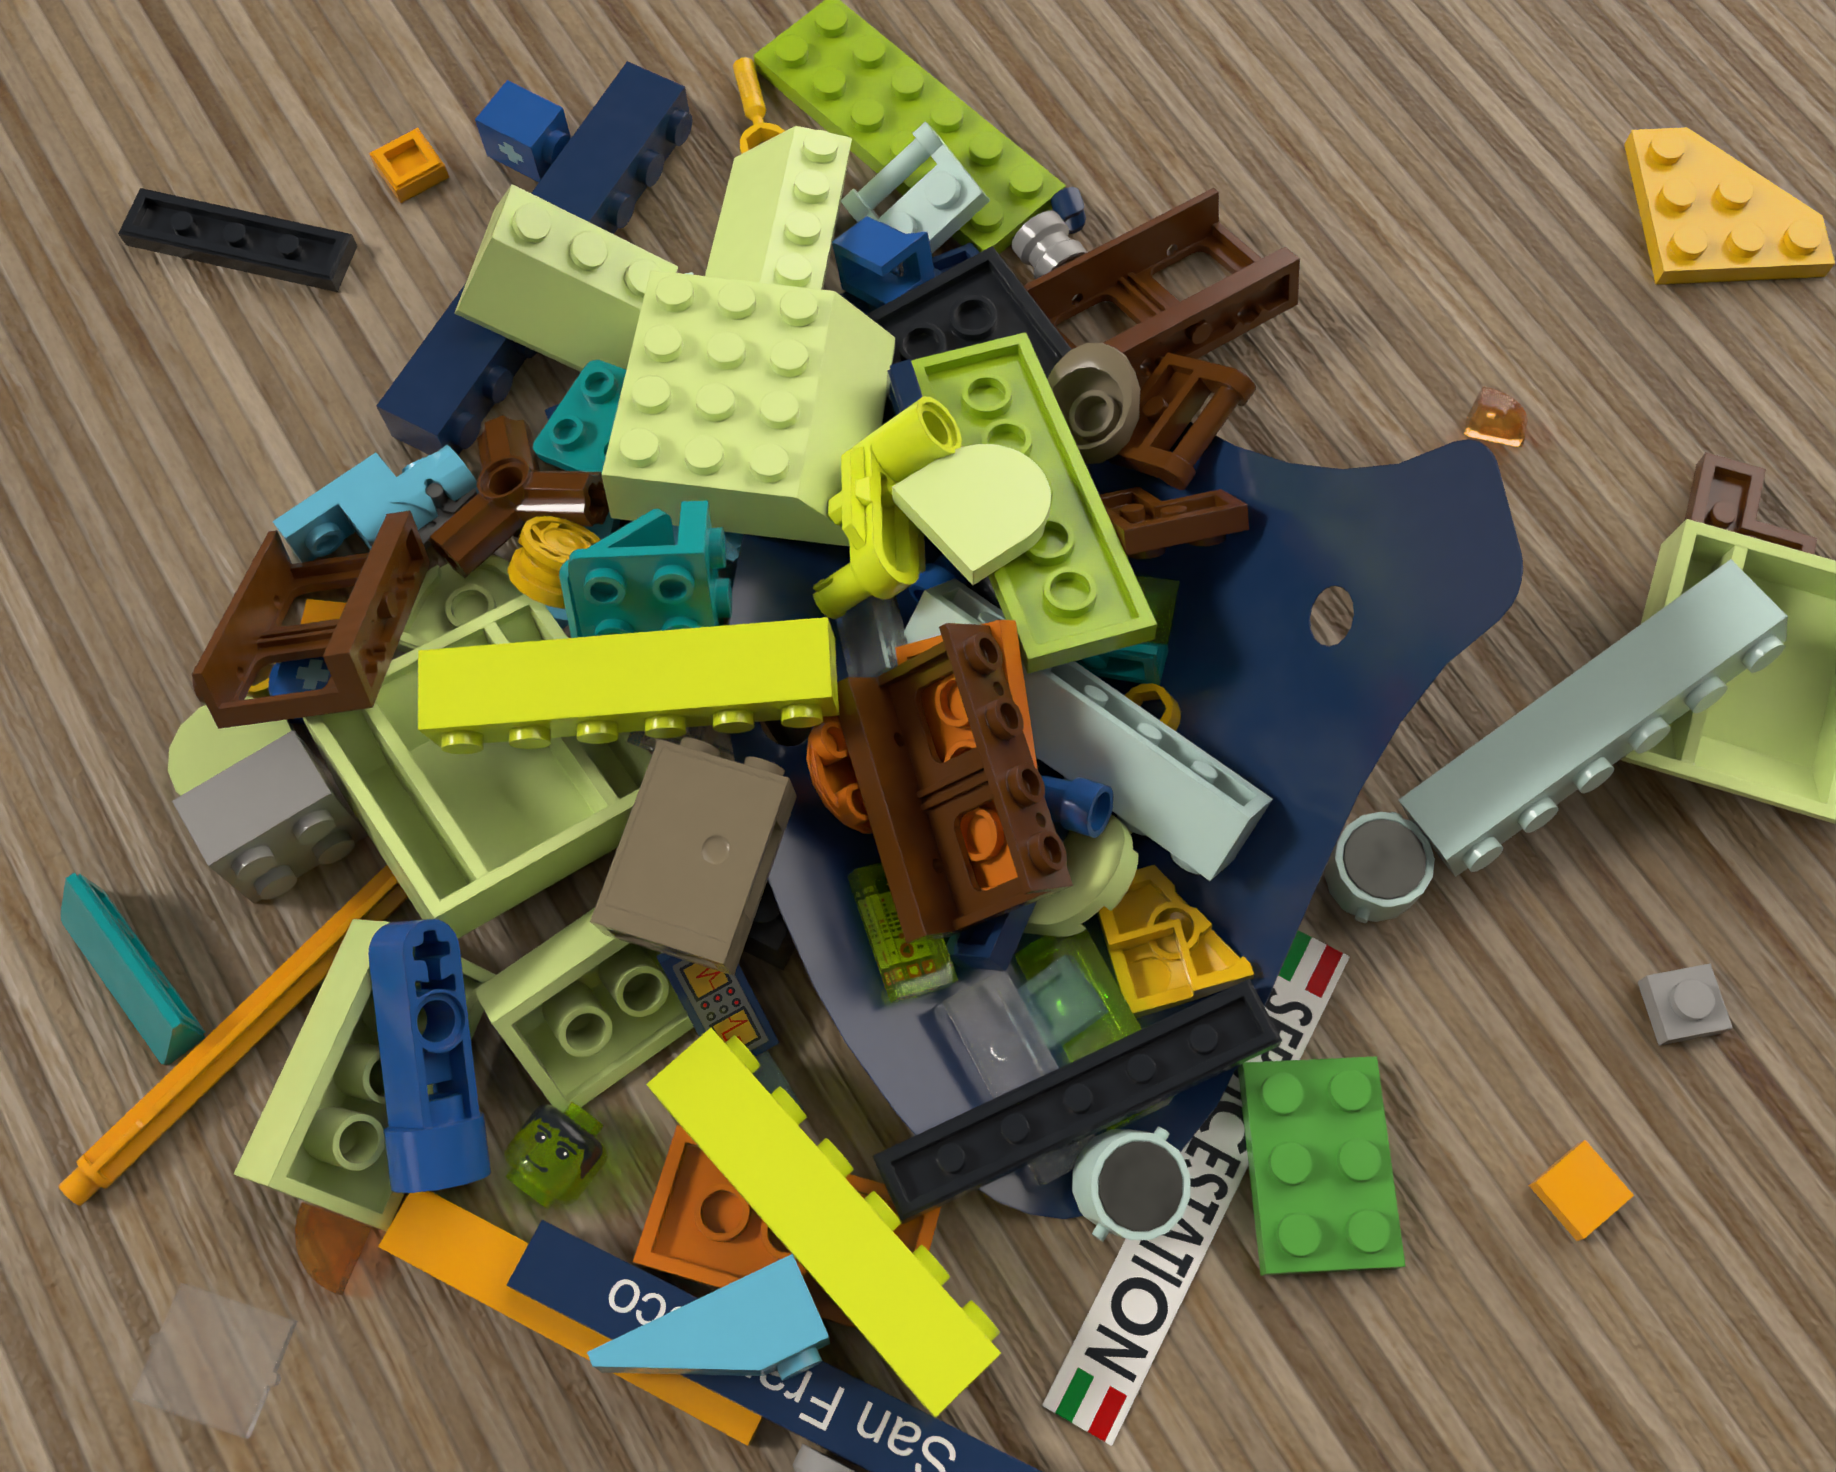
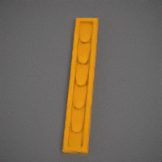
M431 1191L408 1194L378 1246L589 1361L588 1351L611 1341L609 1338L509 1288L507 1283L529 1243ZM613 1373L747 1446L751 1445L763 1420V1417L679 1374Z

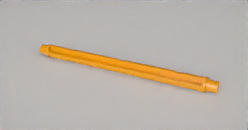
M388 865L383 867L76 1161L78 1167L58 1185L67 1198L76 1205L82 1206L101 1187L107 1189L325 979L353 919L385 921L408 898Z

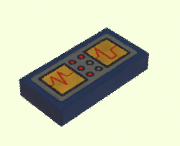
M663 953L656 956L699 1037L709 1028H712L724 1042L735 1035L755 1057L780 1043L739 964L733 976Z

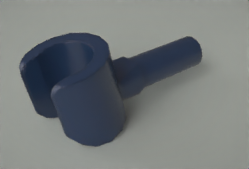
M1069 187L1054 194L1051 198L1053 211L1057 212L1069 228V234L1079 232L1086 221L1085 206L1079 189Z

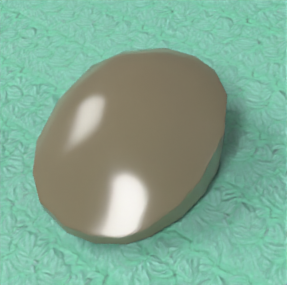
M1085 343L1070 350L1054 366L1047 380L1084 463H1102L1116 456L1130 441L1139 419L1140 387L1138 379L1127 357L1115 347L1104 343Z

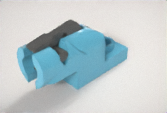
M448 445L427 457L405 466L402 469V474L397 477L375 452L272 522L300 561L308 562L331 554L342 544L344 539L354 532L358 534L371 550L386 514L411 511L426 550L431 546L428 540L430 539L429 536L474 498L479 491L477 481L471 471Z

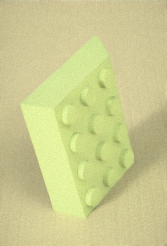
M650 270L602 470V479L611 518L634 521L649 511L658 508L670 515L672 525L679 526L682 501L708 500L712 528L723 527L725 532L850 546L849 539L842 530V523L837 526L828 515V500L842 491L841 455L883 424L888 393L886 388L887 370H889V366L893 362L895 337L835 291Z
M1686 519L1661 544L1641 624L1732 559L1788 616L1787 637L1783 643L1785 648L1764 669L1755 673H1751L1746 669L1725 685L1728 688L1725 694L1706 710L1694 713L1690 709L1670 723V732L1656 746L1640 754L1633 750L1621 758V760L1836 824V561Z
M525 594L392 660L373 708L302 717L341 794L423 920L437 919L445 922L453 929L457 938L464 936L616 849L652 757L635 731L618 733V740L609 743H583L577 740V736L551 738L549 746L538 749L515 748L510 746L509 741L483 743L484 749L478 753L451 754L442 751L441 747L418 730V650L568 638L547 607L540 602L532 600Z

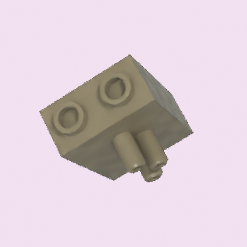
M683 737L679 745L658 739L590 922L604 935L734 976L797 795L790 779L783 776L785 770L770 761L757 757H746L744 764L719 757L720 750L698 739Z

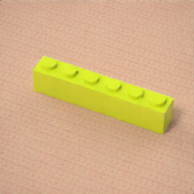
M828 617L418 650V730L441 747L442 751L451 754L478 753L484 749L483 743L509 741L510 746L515 748L538 749L549 746L551 738L577 736V740L583 743H609L618 740V733L645 731V735L652 738H675L685 735L686 727L713 725V729L717 732L740 733L752 730L754 722L781 720V724L787 727L805 728L821 724L823 716L839 715L835 637Z
M709 1028L646 1085L936 1419L999 1357L1001 1352L992 1341L1000 1334V1331L972 1300L967 1302L962 1308L942 1287L951 1278L948 1272L922 1244L913 1253L893 1232L902 1223L901 1220L875 1191H872L864 1199L849 1183L846 1177L854 1168L834 1144L825 1138L816 1146L799 1127V1124L807 1116L793 1098L781 1086L776 1088L771 1094L753 1075L761 1067V1064L749 1049L735 1035L724 1042L712 1028Z

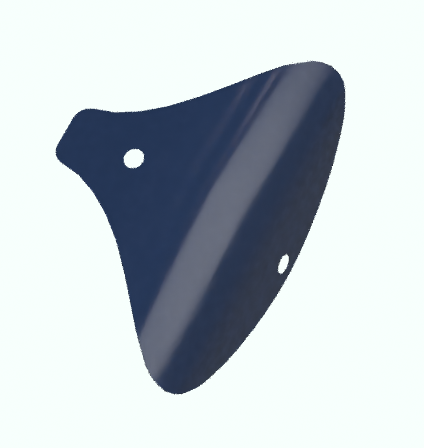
M887 404L882 425L895 417ZM1192 422L1187 425L1169 452L1173 453L1193 425ZM1215 436L1193 468L1196 471V475L1185 490H1178L1160 478L1112 464L1108 460L1102 463L1086 464L1099 495L1140 487L1160 501H1166L1222 489L1248 506L1249 530L1226 534V540L1220 544L1193 546L1183 543L1166 547V552L1159 557L1133 559L1127 556L1157 623L1155 639L1150 641L1168 644V654L1161 682L1158 686L1163 687L1178 702L1181 717L1176 732L1273 800L1235 859L1211 881L1201 874H1194L1181 868L1172 859L1169 851L1148 836L1145 841L1133 835L1131 836L1133 850L1138 853L1137 869L1155 865L1175 885V892L1190 907L1197 908L1212 923L1211 929L1240 958L1244 956L1251 963L1254 978L1250 981L1264 1007L1357 797L1399 725L1445 666L1495 625L1511 608L1519 593L1523 576V558L1498 462L1492 451L1480 441L1471 439L1454 441L1399 464L1338 469L1288 463L1235 446ZM743 534L732 588V617L729 618L728 625L827 617L816 605L813 594L817 591L813 589V586L821 579H826L850 563V546ZM924 534L925 564L933 563L942 552ZM1333 586L1341 587L1349 593L1353 602L1354 616L1352 625L1346 637L1338 644L1332 646L1322 645L1314 638L1311 630L1310 617L1312 608L1317 597L1325 589ZM909 587L891 599L882 600L871 595L846 611L839 619L828 617L835 637L837 682L847 677H878L898 666L897 657L893 653L918 605L911 596ZM1097 676L1122 695H1125L1133 687L1141 684ZM1161 699L1143 701L1140 706L1158 720L1161 719L1166 710ZM754 722V728L750 731L730 733L735 762L744 764L746 757H757L770 761L785 770L783 776L788 777L792 783L797 797L768 877L771 889L810 980L844 1042L892 1109L914 1135H918L1222 992L1219 991L1169 1009L1128 1020L1097 913L1081 923L1086 930L1075 935L1057 937L1023 933L1006 972L958 967L942 954L950 937L929 940L941 975L889 989L855 890L887 881V878L873 882L869 881L871 878L885 875L873 833L863 834L844 825L825 807L812 784L806 760L808 738L796 746L780 745L768 738L762 730L760 722ZM884 905L878 906V908H884ZM880 911V914L886 913V911ZM895 913L889 914V916L893 917ZM887 915L881 916L882 919L888 918ZM896 918L891 919V922L897 921ZM889 920L883 921L884 924L890 923ZM898 923L892 924L893 927L899 926ZM891 925L885 926V928L889 929ZM883 927L877 928L878 931L884 930ZM900 928L894 929V931L898 932L900 931ZM892 930L887 931V934L893 933ZM885 932L879 933L880 936L886 935ZM897 937L880 941V943L896 940ZM921 946L915 947L916 951L922 948ZM906 947L900 952L901 954L909 955ZM894 953L888 955L891 958L892 956L895 957ZM921 984V987L912 988L913 985ZM1237 1066L979 1188V1190L999 1203L1030 1215L1058 1219L1082 1217L1083 1215L1072 1192L1073 1168L1080 1151L1093 1137L1111 1129H1131L1154 1133L1159 1126L1170 1134L1166 1141L1181 1153L1218 1106Z

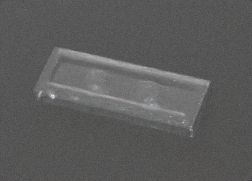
M998 971L942 1002L993 1099L1058 1069L1054 1058L1007 971ZM1092 1134L1029 1164L1039 1186L1046 1185L1071 1171L1075 1166L1080 1151L1095 1135Z

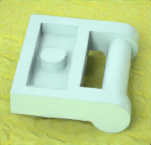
M925 121L913 132L915 139L860 191L857 192L853 188L841 199V202L857 222L868 216L905 234L928 232L931 253H933L980 211L990 199L943 140ZM931 156L937 165L879 218L873 209Z

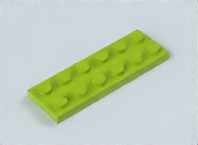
M824 0L753 55L755 69L760 75L827 132L851 137L850 151L877 174L915 139L913 132L926 121L990 199L980 211L951 236L962 246L972 243L979 252L993 246L997 253L1000 254L1012 244V237L1016 235L1018 230L1027 221L1042 212L1051 211V198L1058 191L1066 188L1064 183L841 0ZM930 156L896 190L905 195L937 163Z
M1027 333L911 360L922 396L932 397L939 401L955 419L961 434V447L975 444H994L1017 450L1033 460L1041 468L1048 480L1051 492L1050 513L1042 537L1029 550L988 576L1005 619L1016 620L1021 659L1027 674L1154 640L1157 628L1155 618Z

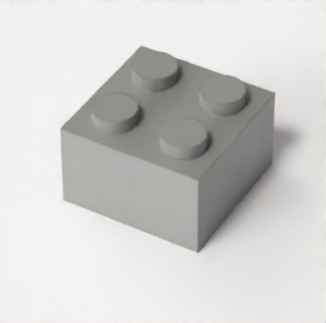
M294 730L172 801L207 865L254 904L261 899H273L286 893L296 884L299 876L319 864H331L344 858L354 849L356 842L368 836L341 794L330 771Z

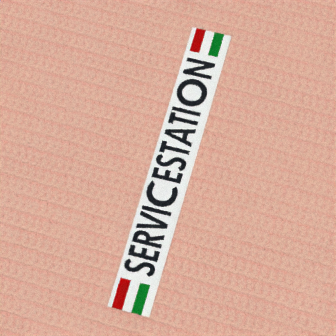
M1299 930L1297 931L1265 1005V1009L1276 1027L1282 1042L1280 1046L1246 1062L1300 1060L1350 956ZM1240 1065L1237 1066L1218 1106L1181 1151L1190 1174V1199L1183 1217L1169 1232L1152 1240L1125 1239L1042 1404L1045 1408L1111 1446L1248 1167L1238 1067Z

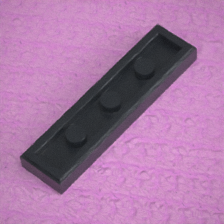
M143 188L139 189L118 233L126 246L338 292L357 249L354 237L349 233Z

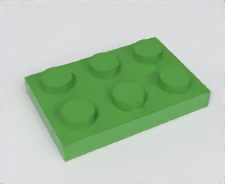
M1377 1056L1242 1063L1238 1067L1260 1275L1385 1270L1406 1267Z

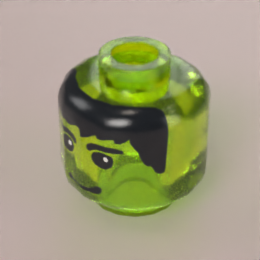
M572 1101L564 1112L552 1105L545 1104L539 1106L504 1151V1158L511 1167L505 1177L548 1210L555 1201L563 1205L573 1204L579 1199L607 1161L608 1151L606 1146L596 1137L604 1125Z

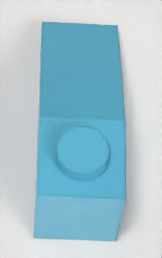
M791 1254L590 1350L587 1354L592 1367L602 1373L765 1376L778 1370L781 1380L784 1381L822 1362L818 1349L830 1344V1340L794 1255Z

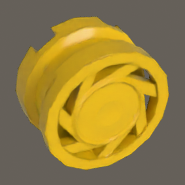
M551 516L534 517L526 521L521 531L518 543L523 547L515 550L507 570L509 579L520 592L532 600L550 607L565 609L559 578L561 566L569 559L570 554L574 550L587 549L601 539L585 527L566 519Z

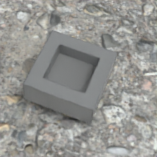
M1711 963L1647 975L1638 981L1659 1046L1723 1034L1733 1028Z

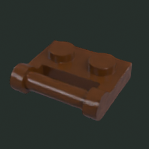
M1167 352L1140 390L1139 419L1130 441L1116 456L1108 459V461L1118 466L1160 478L1178 490H1185L1196 475V471L1193 468L1237 405L1244 406L1256 391L1255 383L1238 369ZM1210 393H1215L1173 453L1169 452L1192 418L1201 409Z

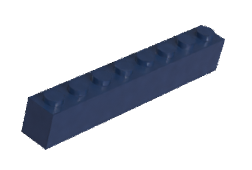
M627 61L531 194L612 234L618 228H624L633 215L636 202L647 186L652 187L656 184L661 176L666 159L676 145L681 146L690 134L693 119L689 112L685 86ZM465 285L376 405L392 437L428 455L439 451L446 445L451 447L457 455L463 449H468L477 439L481 423L495 403L502 402L508 395L513 383V377L527 358H532L537 353L526 346L454 314Z

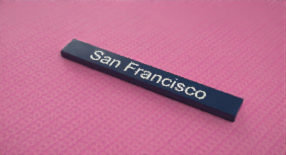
M541 1220L507 1283L509 1288L610 1340L616 1339L699 1299L544 1220ZM824 1361L784 1381L781 1380L778 1370L765 1376L679 1374L869 1472H1042Z

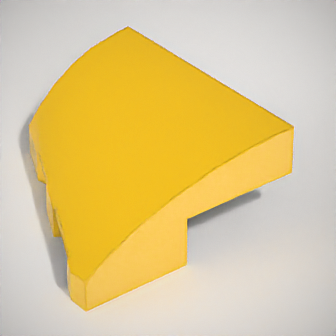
M1155 865L1136 870L1128 891L1112 911L1103 906L1097 912L1128 1020L1194 1001L1233 987L1247 979L1251 980L1254 978L1251 963L1244 956L1240 958L1211 929L1212 923L1197 908L1190 907L1175 892V885Z

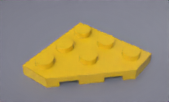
M1687 127L1631 130L1624 146L1656 285L1825 277L1835 265L1823 215Z

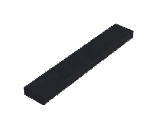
M1247 979L873 1155V1159L902 1224H905L1280 1046L1282 1039L1250 979Z

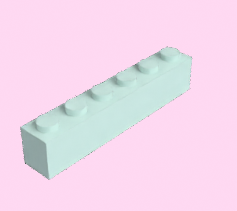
M1730 559L1401 797L1399 802L1408 818L1427 837L1431 847L1455 877L1467 868L1471 872L1478 871L1493 862L1503 851L1501 844L1523 829L1526 833H1530L1549 822L1558 812L1557 804L1576 790H1579L1581 793H1587L1600 786L1613 773L1614 767L1612 765L1633 750L1638 754L1644 753L1660 743L1670 732L1671 727L1669 724L1690 709L1694 713H1700L1716 703L1727 691L1728 687L1725 684L1746 669L1751 673H1755L1771 664L1785 648L1783 643L1787 637L1788 616Z
M952 579L924 590L897 647L941 635L939 627L945 623L980 625L999 619H1006L999 608L957 579ZM1075 661L1027 674L1022 662L1036 759L1042 760L1064 776V780L1073 781L1075 778L1081 777L1110 786L1114 796L1112 811L1116 813L1117 818L1130 831L1148 836L1169 851L1175 863L1184 870L1194 874H1201L1211 881L1235 859L1273 800L1271 797Z

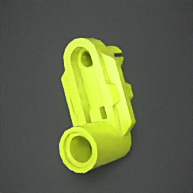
M926 396L921 397L841 455L842 491L828 500V515L837 526L842 523V530L850 543V563L826 579H821L813 586V589L817 591L813 594L816 605L829 618L839 619L846 611L871 595L882 600L891 599L913 585L919 579V575L926 571L924 533L893 502L892 486L938 458L955 453V449L961 448V434L955 419L947 408L936 399Z

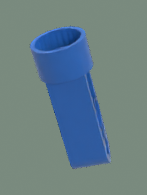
M437 919L388 923L382 926L372 937L368 955L389 1127L384 1129L391 1191L397 1193L425 1192L478 1181L489 1176L491 1168L484 1113L479 1112L458 938L448 924ZM413 947H415V957H413ZM415 983H421V990H416ZM423 1007L427 1015V1025L424 1033L421 1035L417 1019ZM433 1084V1094H428L427 1085Z

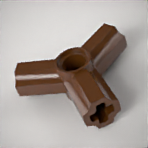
M504 415L484 422L485 429L477 438L482 472L477 480L479 493L430 535L428 540L452 569L466 578L512 536L519 538L526 521L534 517L551 516L566 519L586 527H592L594 524L603 525L609 513L602 472L540 470L537 455L533 449V434L528 424L524 420H513Z

